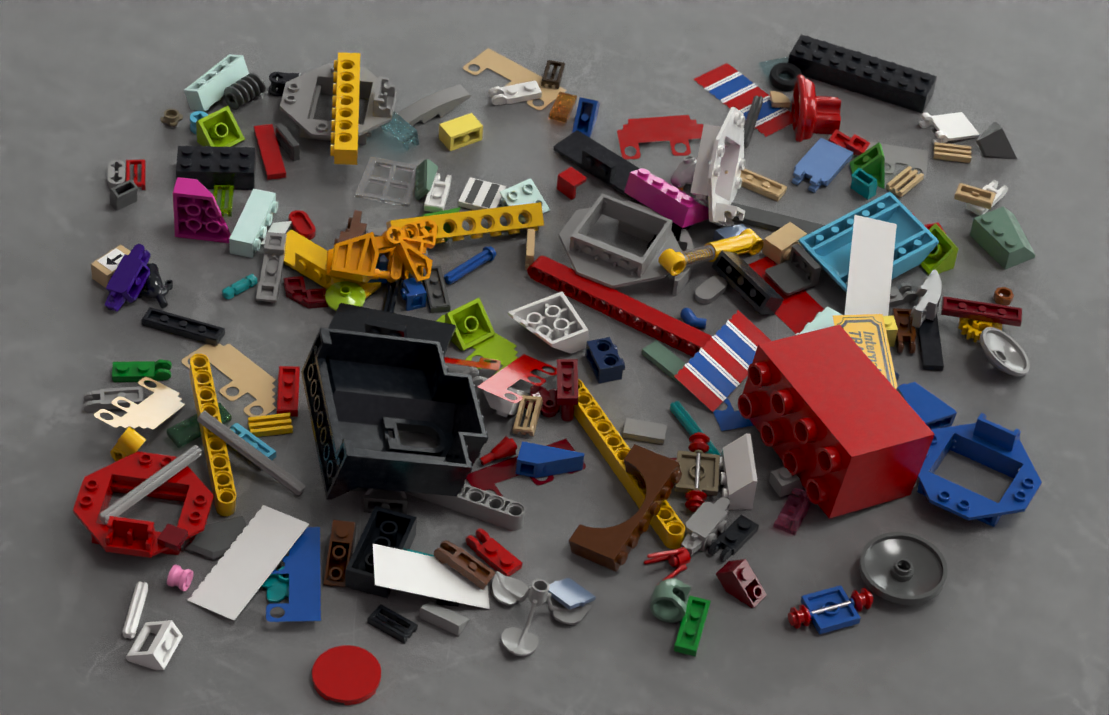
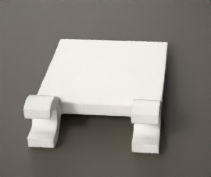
M962 112L931 116L929 113H922L921 117L924 121H919L918 123L923 129L928 128L932 124L936 128L935 135L938 139H933V144L934 142L946 143L954 140L977 138L980 135Z

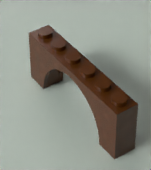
M636 444L633 445L625 457L624 464L626 472L636 477L646 489L645 500L641 508L630 519L615 526L593 528L579 524L569 539L571 553L617 572L621 565L625 564L629 552L637 546L639 537L643 532L647 531L651 519L659 513L661 504L669 498L671 489L675 483H679L682 477L678 461Z

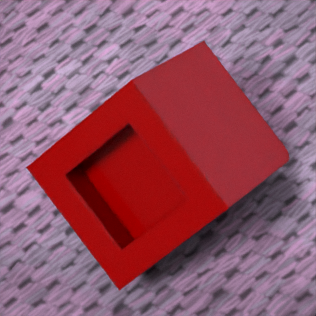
M570 167L558 174L557 190L573 200L576 196V187L585 183L587 177L573 167Z

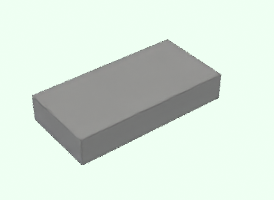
M626 418L623 438L664 445L667 425Z

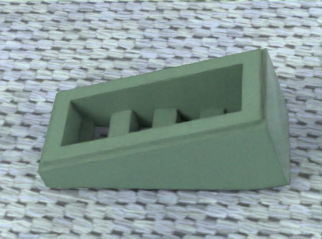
M425 159L416 167V200H420L430 192L438 170V166L429 159Z

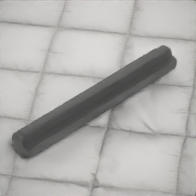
M755 96L753 98L744 125V148L749 146L763 104L762 96Z

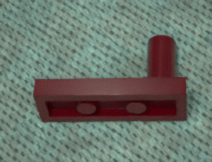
M557 359V405H561V419L567 422L573 420L574 405H578V359Z

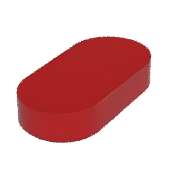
M301 210L292 211L288 216V221H292L290 224L292 230L309 240L313 239L316 235V228L307 213Z

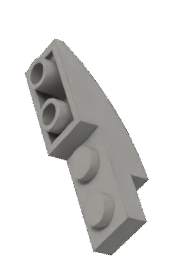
M932 270L929 276L926 275L923 285H919L916 296H919L917 306H914L911 311V317L913 318L912 326L919 328L925 319L934 320L937 315L942 291V283L937 270Z

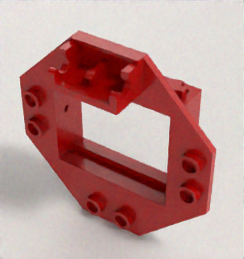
M137 451L84 477L73 513L91 533L92 543L101 545L106 552L151 558L159 553L180 554L181 547L178 551L157 544V538L161 532L155 531L154 522L110 516L108 523L103 524L99 516L102 511L109 507L113 492L127 494L177 457ZM188 466L146 495L148 497L184 501L177 527L188 531V537L185 540L205 530L214 495Z

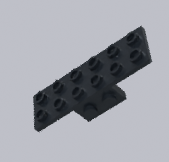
M578 130L553 147L555 152L640 203L624 192L630 172L640 169Z
M340 303L328 329L439 341L442 351L446 354L455 333L456 325Z

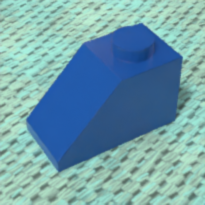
M579 98L572 133L578 130L591 137L600 105L598 101Z

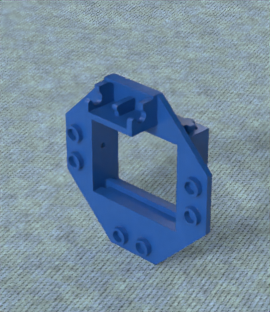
M983 413L979 415L976 423L931 429L935 435L918 475L919 486L917 490L918 493L927 497L929 503L966 520L977 519L992 527H995L1002 515L1025 512L1040 488L1042 481L1020 441L1021 431L1016 428L1014 432L1006 429L999 424L986 420L987 416ZM950 450L1014 479L999 503L934 474Z

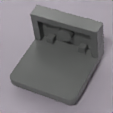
M795 244L791 248L789 261L766 269L765 275L784 295L789 296L817 285L821 266L799 244Z

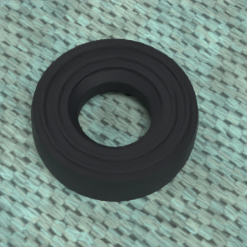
M778 63L772 67L769 80L778 90L793 91L796 77L802 73L793 64ZM788 74L792 77V80H784L779 75Z

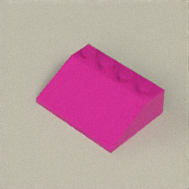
M640 168L630 172L624 192L665 218L672 220L678 226L684 228L709 219L708 206L650 173L647 169Z

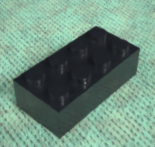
M178 146L176 180L177 177L197 179L207 189L253 190L255 188V147Z
M375 506L347 565L345 587L388 598L392 589L375 585L373 544L407 551L410 549L416 536L417 517Z

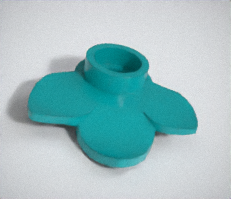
M270 574L261 587L268 589L267 600L269 602H280L286 596L289 597V574Z

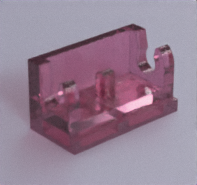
M793 488L791 492L799 495L800 498L793 495L788 496L773 527L796 535L810 509L811 501L806 491Z

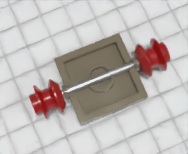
M701 432L694 433L689 437L691 444H689L688 449L691 452L678 450L676 459L680 464L682 477L679 483H675V491L686 492L685 497L687 501L685 506L692 512H696L705 502L707 495L717 496L720 455L706 453L710 449L708 445L710 438Z

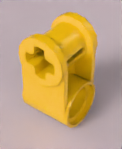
M129 426L117 440L118 442L112 448L110 454L115 461L123 459L137 452L146 439Z

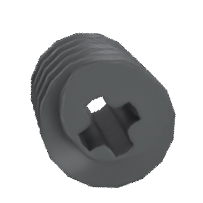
M249 73L241 78V80L225 88L224 98L230 108L238 109L239 106H243L244 103L265 92L266 87L263 80L257 74Z

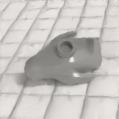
M686 156L683 158V162L678 165L671 177V183L674 187L683 191L685 184H692L697 157Z

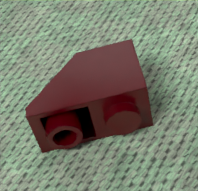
M746 559L728 561L716 573L725 591L750 608H754L767 596Z

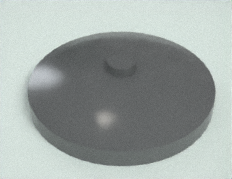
M890 532L873 538L862 550L859 562L860 575L866 586L873 593L887 601L903 605L921 604L935 598L942 591L948 573L946 560L935 545L920 536L905 532Z

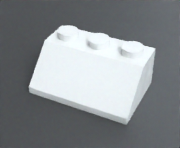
M745 434L723 447L722 455L720 456L719 469L722 471L720 472V485L724 486L722 488V497H726L730 501L728 510H752L757 487V474L751 434Z

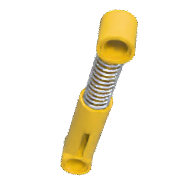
M745 229L740 235L709 242L703 247L682 252H675L671 248L667 249L660 255L658 262L672 276H676L686 266L706 261L714 262L722 250L733 252L737 255L745 253L756 255L762 250L764 240L751 229Z

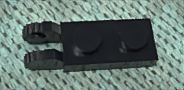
M741 514L711 544L708 553L714 555L720 548L724 549L720 554L719 560L725 562L758 531L759 525Z

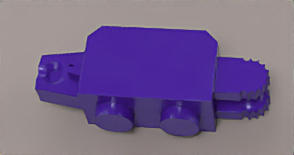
M139 243L134 245L129 255L124 254L108 282L106 289L109 295L105 306L109 310L118 312L125 301L129 303L135 301L150 275V269L146 265L151 254Z

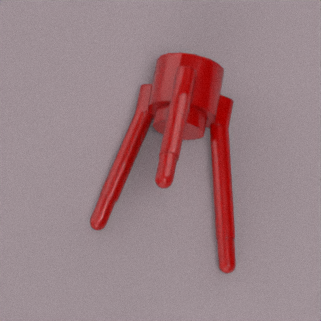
M681 547L675 550L648 554L647 557L652 559L645 560L644 564L668 560L670 566L677 567V569L663 579L666 580L687 570L686 564L690 563L691 558L688 550L685 547Z

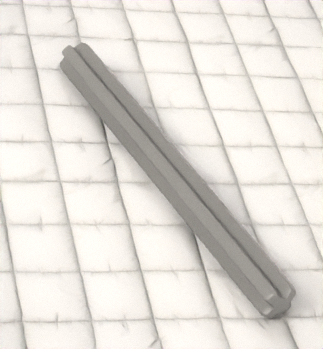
M203 411L199 415L197 421L294 494L299 496L304 491L305 485L209 413Z
M197 445L190 447L99 514L100 520L107 524L110 516L118 517L202 455L201 448Z

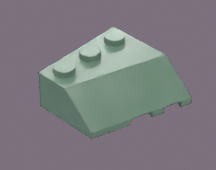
M1004 206L973 219L970 236L1005 270L1035 258L1036 255L1016 216Z

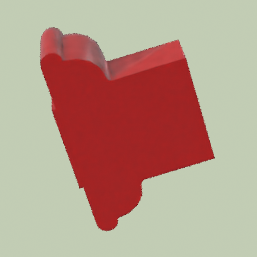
M802 74L797 75L795 80L791 109L792 125L797 142L812 138L814 133L833 134L836 129H840L841 99H838V97L816 96L814 83L806 79Z

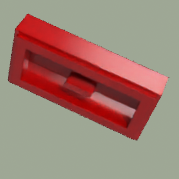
M126 160V181L130 180V165L134 164V183L137 187H142V190H146L145 160ZM138 164H141V182H138Z

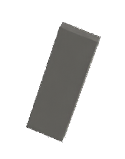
M432 266L430 278L423 280L430 313L450 312L451 306L441 266ZM423 268V277H424V276L426 275V270H425V268Z

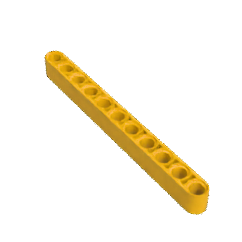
M578 379V405H574V416L640 509L645 500L646 489L636 477L626 472L624 459L629 453L630 448L584 383ZM664 500L660 506L659 513L651 519L650 525L664 545L669 549L675 550L681 548L684 540L685 526L667 500Z

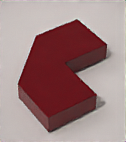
M303 276L283 278L287 298L308 309L328 307L325 300L326 288L306 290Z

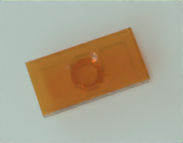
M559 92L549 113V119L567 123L577 101V96Z

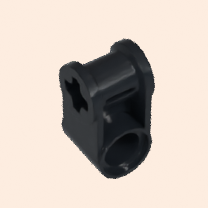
M272 72L269 75V81L271 82L268 88L269 93L276 97L282 96L286 82L301 76V74Z

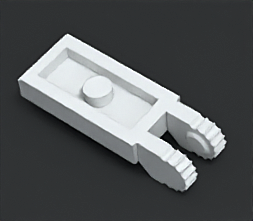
M531 81L505 87L496 86L488 90V95L490 98L492 97L491 101L496 106L538 99L542 97V92L537 82Z
M436 173L431 190L427 193L424 211L438 212L444 210L450 191L452 175H447L445 182H441L440 173Z
M996 180L982 188L996 193L992 207L1008 191V187L1005 185L996 190L999 183ZM966 204V209L979 216L989 210L973 204Z

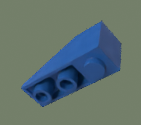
M522 441L517 458L516 474L539 478L579 471L583 469L585 453Z

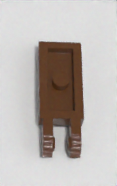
M893 308L892 316H894L898 328L895 340L897 341V353H902L904 349L903 342H909V353H915L916 331L915 326H912V309Z
M443 540L440 547L433 553L442 564L447 563L448 566L482 590L495 575V571L448 540Z

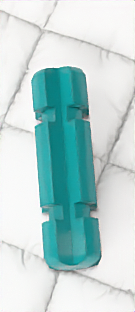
M249 274L245 278L231 284L230 287L222 289V296L226 300L233 298L234 294L236 296L249 289V286L253 287L258 283L257 277L254 274Z

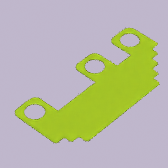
M442 315L436 321L445 323V315ZM495 333V335L471 346L476 350L466 360L472 361V357L476 355L483 358L500 360L501 365H503L499 369L500 371L518 358L516 356L518 352L514 350L517 345Z

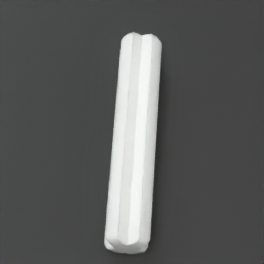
M146 582L136 583L122 631L124 638L133 639L135 637L148 592V584Z

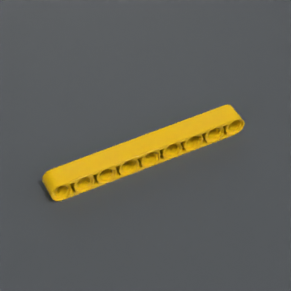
M194 354L190 358L189 376L197 416L199 417L203 411H206L222 423L209 359L204 354ZM199 423L216 511L221 516H231L234 514L236 507V490L226 442Z

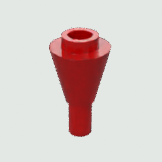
M505 436L490 453L479 458L484 466L493 460L516 455L517 445L512 438L509 439Z

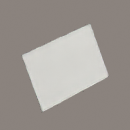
M292 221L272 223L268 232L286 233ZM266 236L261 242V244H265Z

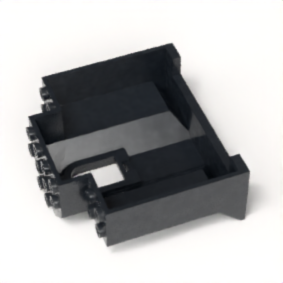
M328 328L319 329L301 374L326 500H332L358 487L457 497L460 489L464 487L467 475L472 471V466L476 459L479 458L483 445L487 443L488 432L484 427V417L481 415L480 401L476 396V386L473 384L472 376L448 372V366H446L444 360L445 354L439 341ZM398 430L428 434L436 441L438 447L427 448L401 445ZM388 431H392L393 438L389 437Z

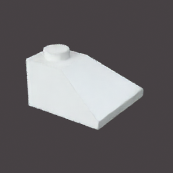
M512 386L507 389L520 396L528 395V392ZM483 390L490 408L496 409V414L507 417L508 414L515 415L518 411L520 401L512 403ZM504 394L508 399L517 400V397L513 394Z

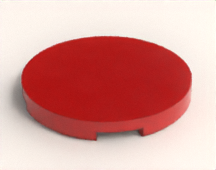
M343 645L328 649L316 659L312 669V682L317 693L325 700L344 703V705H355L368 700L376 693V689L381 681V666L376 657L369 651L357 646Z

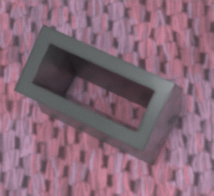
M132 179L111 188L109 195L110 205L118 211L137 201L138 187Z

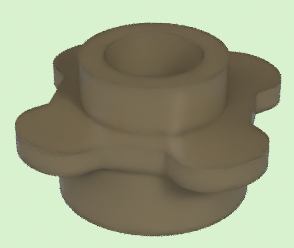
M167 109L164 112V117H161V122L167 123L170 126H177V123L183 119V115L179 114V111L176 109Z

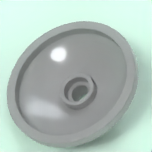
M987 327L981 332V347L993 367L1012 376H1023L1029 371V360L1023 349L1012 337L994 327Z

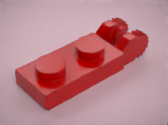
M479 528L476 530L475 535L477 539L472 535L466 537V544L495 571L510 577L522 568L523 562L496 540L490 538L484 529Z

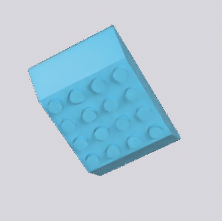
M891 192L798 239L800 245L846 293L854 215L897 224L892 279L920 265L939 243V240Z

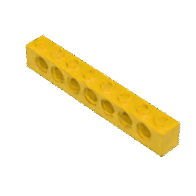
M338 52V60H334V71L337 72L333 74L332 119L335 120H332L331 131L335 132H331V144L334 145H331L330 156H334V164L357 165L360 53Z
M541 202L397 219L386 222L388 229L392 226L402 228L408 223L431 219L437 225L435 244L444 243L445 239L452 238V241L464 240L465 236H471V239L483 238V234H490V237L501 236V232L508 231L509 235L518 234L522 229L539 231L538 228L544 226ZM519 214L525 217L524 224L519 222ZM501 216L507 220L506 226L501 225ZM482 219L487 220V222H488V228H487V229L482 227V225H481V220H482ZM463 221L469 223L470 228L468 231L463 229ZM444 223H447V224L450 225V227H451L450 233H446V232L444 231V229H443Z

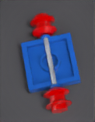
M841 585L801 596L800 602L802 605L799 606V610H796L794 607L790 608L788 620L790 625L796 629L800 628L801 623L806 627L809 626L811 620L819 635L860 623V616L857 611L861 612L863 606L866 609H870L871 604H873V596L866 588H861L860 593L853 590L851 597L848 598Z

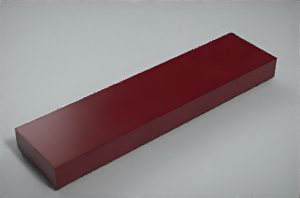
M945 296L942 298L941 315L1021 326L1022 308Z

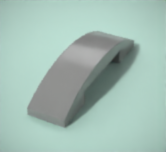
M681 229L679 246L682 251L694 249L691 237L686 229ZM692 265L686 266L679 275L675 276L673 296H677L687 285Z
M266 232L264 258L260 282H258L256 301L275 303L277 301L285 256L287 236L285 233Z

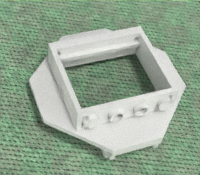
M731 107L722 127L704 124L690 192L696 195V199H700V201L709 205V221L724 227L725 225L733 226L734 222L732 219L736 215H738L740 221L744 220L745 210L731 205L737 190L741 188V170H744L746 164L744 159L745 116L744 113L735 107Z

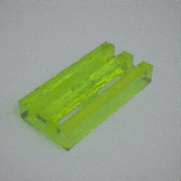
M214 185L213 196L216 202L218 190H222L221 206L219 208L222 216L228 214V217H232L234 186ZM226 190H229L228 208H225Z

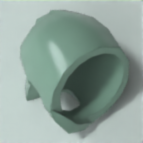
M675 578L662 580L655 587L650 598L652 614L659 620L669 623L681 620L686 615L688 594L691 586Z

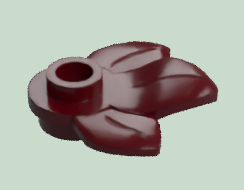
M531 386L530 396L542 397L541 414L548 418L554 417L560 408V405H557V390L553 388L547 391L543 386ZM526 401V409L528 408L529 401ZM534 402L532 412H534L536 402Z

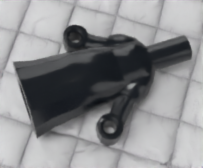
M148 263L146 266L150 269V275L144 284L146 290L142 288L137 298L146 296L157 299L160 307L166 308L168 303L164 296L173 288V281L166 280L165 285H163L157 265Z

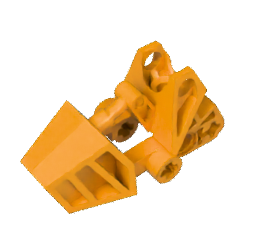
M423 219L408 223L402 228L392 226L378 237H374V233L371 232L336 243L333 249L327 251L325 276L364 285L370 279L378 280L379 278L387 279L390 283H394L400 277L403 280L408 279V274L411 273L416 282L421 281L422 283L423 280L430 278L433 260L424 254H426V248L432 249L435 246L437 225L431 219ZM424 226L431 227L429 233ZM385 255L389 260L387 271H381L376 268L378 257ZM423 268H425V270H426V275H425L424 277H423Z

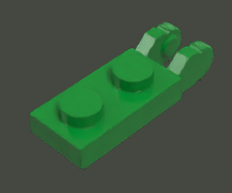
M159 359L156 362H113L112 382H139L144 377L155 381L168 380L171 378V371L169 370L172 367V363L163 359Z

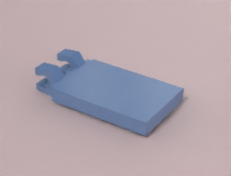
M820 138L795 165L793 172L795 178L792 179V183L799 185L806 177L810 179L809 183H811L808 190L813 193L821 185L827 187L852 159L853 152Z

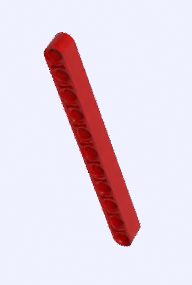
M539 256L527 269L528 275L533 280L558 292L563 291L566 296L692 357L712 337L613 288L579 276L575 270L546 256Z

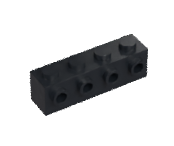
M723 250L720 252L712 267L758 313L774 315L784 301V298L739 255Z

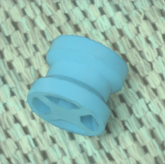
M195 111L191 113L190 130L194 134H197L196 121L207 116L206 112Z

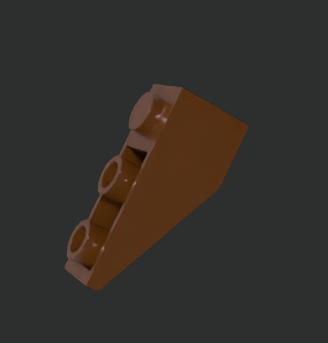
M333 520L324 585L346 588L345 573L353 555L356 536L355 522Z

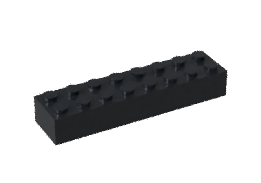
M802 34L790 52L788 63L800 69L804 77L919 113L925 111L934 93L937 76Z

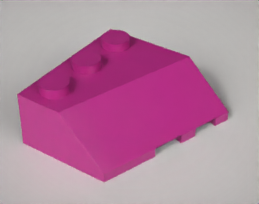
M177 177L173 190L175 237L229 243L231 233L213 194L197 179Z

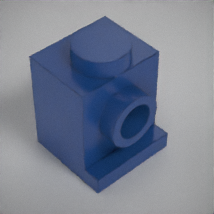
M415 278L403 280V288L400 292L402 299L406 300V311L426 307V291L421 281L416 282Z

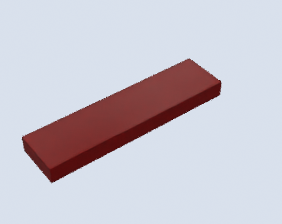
M273 124L254 126V134L267 180L286 178V170Z

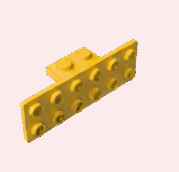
M293 230L286 233L284 264L326 289L337 282L344 281L325 276L326 249ZM381 282L360 285L365 291L366 298L381 287Z

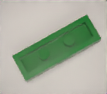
M689 595L686 615L682 618L674 646L675 652L696 657L710 608V600Z

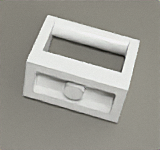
M172 620L146 622L129 650L126 660L154 670H164L183 635ZM149 634H157L148 651L139 652Z

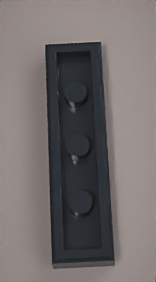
M151 307L141 319V325L214 346H217L225 335V328Z
M936 315L934 320L925 319L919 328L917 327L923 370L943 371L944 368L938 318Z

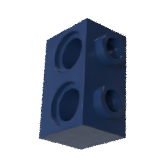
M610 337L587 341L585 357L598 383L622 379L625 363L623 358L619 357L617 346L613 345Z

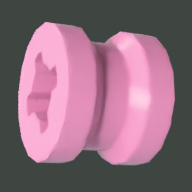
M174 565L168 574L167 585L170 587L177 586L182 591L188 590L193 579V570H183L181 566Z

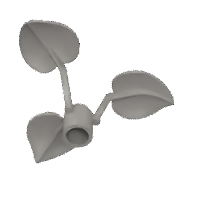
M498 571L493 578L492 592L500 603L514 605L517 601L523 603L528 597L532 604L524 630L510 627L505 629L501 635L502 645L510 653L517 656L530 655L538 647L539 640L537 635L527 632L536 606H541L547 601L548 609L553 611V617L561 623L571 625L580 622L590 611L591 605L585 604L584 606L569 610L554 598L550 599L551 593H548L550 586L548 582L542 579L534 580L528 588L522 581L505 576Z

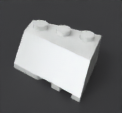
M563 291L508 312L510 317L553 348L572 354L585 349L586 342L589 341V330Z

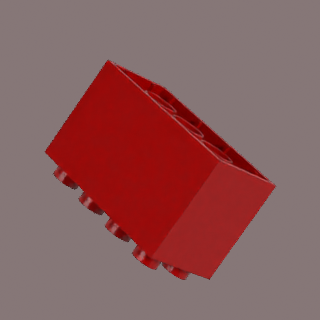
M840 324L758 344L753 362L748 367V378L743 393L738 398L740 414L753 423L760 432L763 443L768 447H772L782 459L784 468H787L791 475L797 474L802 481L803 487L806 489L809 500L813 504H818L829 519L911 495L935 435Z

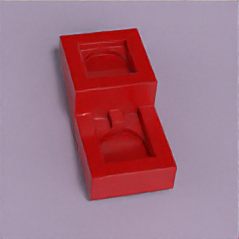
M837 129L828 140L852 151L853 155H861L870 145V142L856 134L850 138Z

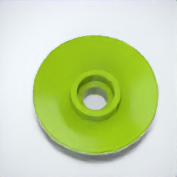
M342 281L331 285L327 289L325 300L331 309L337 311L340 303L362 307L366 300V294L360 285Z

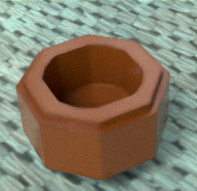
M1006 287L997 288L993 295L995 303L999 305H1010L1014 297L1012 290Z

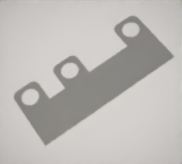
M870 142V145L868 146L866 151L877 143ZM881 143L885 163L891 166V169L885 171V173H894L895 163L907 164L912 169H921L924 174L923 179L926 178L929 151Z

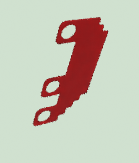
M689 115L628 119V124H624L623 129L617 130L622 158L626 160L639 159L641 157L639 143L670 141L671 151L674 156L689 155L691 150L688 139H701L704 124H697L696 120H691ZM677 143L685 144L686 151L683 153L677 152L675 145ZM628 146L634 147L636 154L634 156L626 155L625 148Z

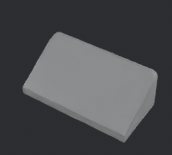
M432 601L420 608L419 618L457 636L461 634L470 619Z

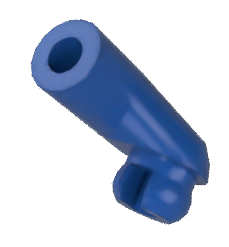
M690 308L681 310L680 316L684 323L696 328H706L707 319L697 318Z

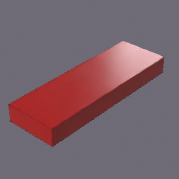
M279 366L277 414L290 413V416L298 417L299 366Z

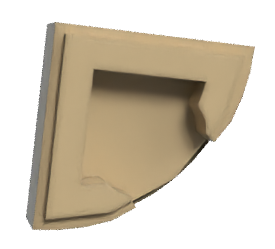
M770 91L769 96L773 108L790 107L791 102L786 95Z

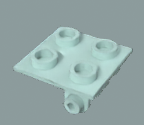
M531 178L499 192L502 196V200H500L502 207L541 202L542 213L550 211ZM521 214L518 216L519 222H525V217Z

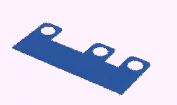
M307 527L290 548L289 556L283 557L282 561L285 563V567L282 570H273L271 573L289 574V603L268 604L266 606V620L269 622L321 621L320 527ZM281 607L284 609L285 614L281 618H274L270 615L271 609Z

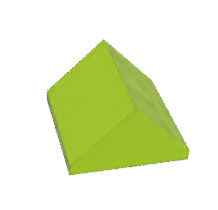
M229 106L196 121L197 142L202 146L231 147L245 140Z
M935 223L929 231L939 240V243L920 264L929 275L932 270H937L939 274L954 269L959 249Z
M480 297L445 314V323L456 325L451 341L461 351L495 335Z

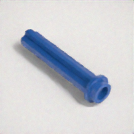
M491 246L484 247L482 252L445 274V282L452 284L485 262L493 261L496 256L495 249Z

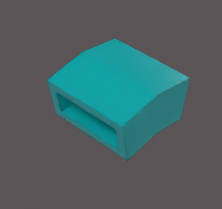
M858 168L851 175L852 182L850 188L869 200L876 195L877 179L861 168Z

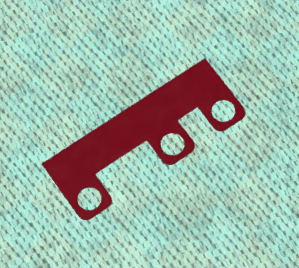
M567 439L546 445L575 451ZM518 456L471 472L467 475L466 479L473 487L484 491L493 490L497 495L502 496L495 484L519 475L516 474ZM553 475L548 476L544 481L530 477L536 485H543L554 480Z

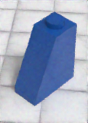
M916 382L901 384L897 387L896 390L930 429L945 428L953 424L957 414L955 409Z

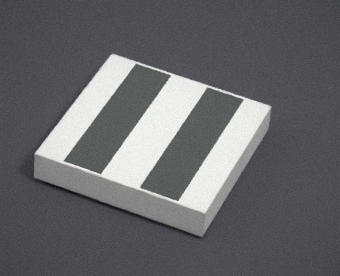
M470 177L458 201V206L471 210L498 208L500 200H502L499 192L505 190L506 186Z

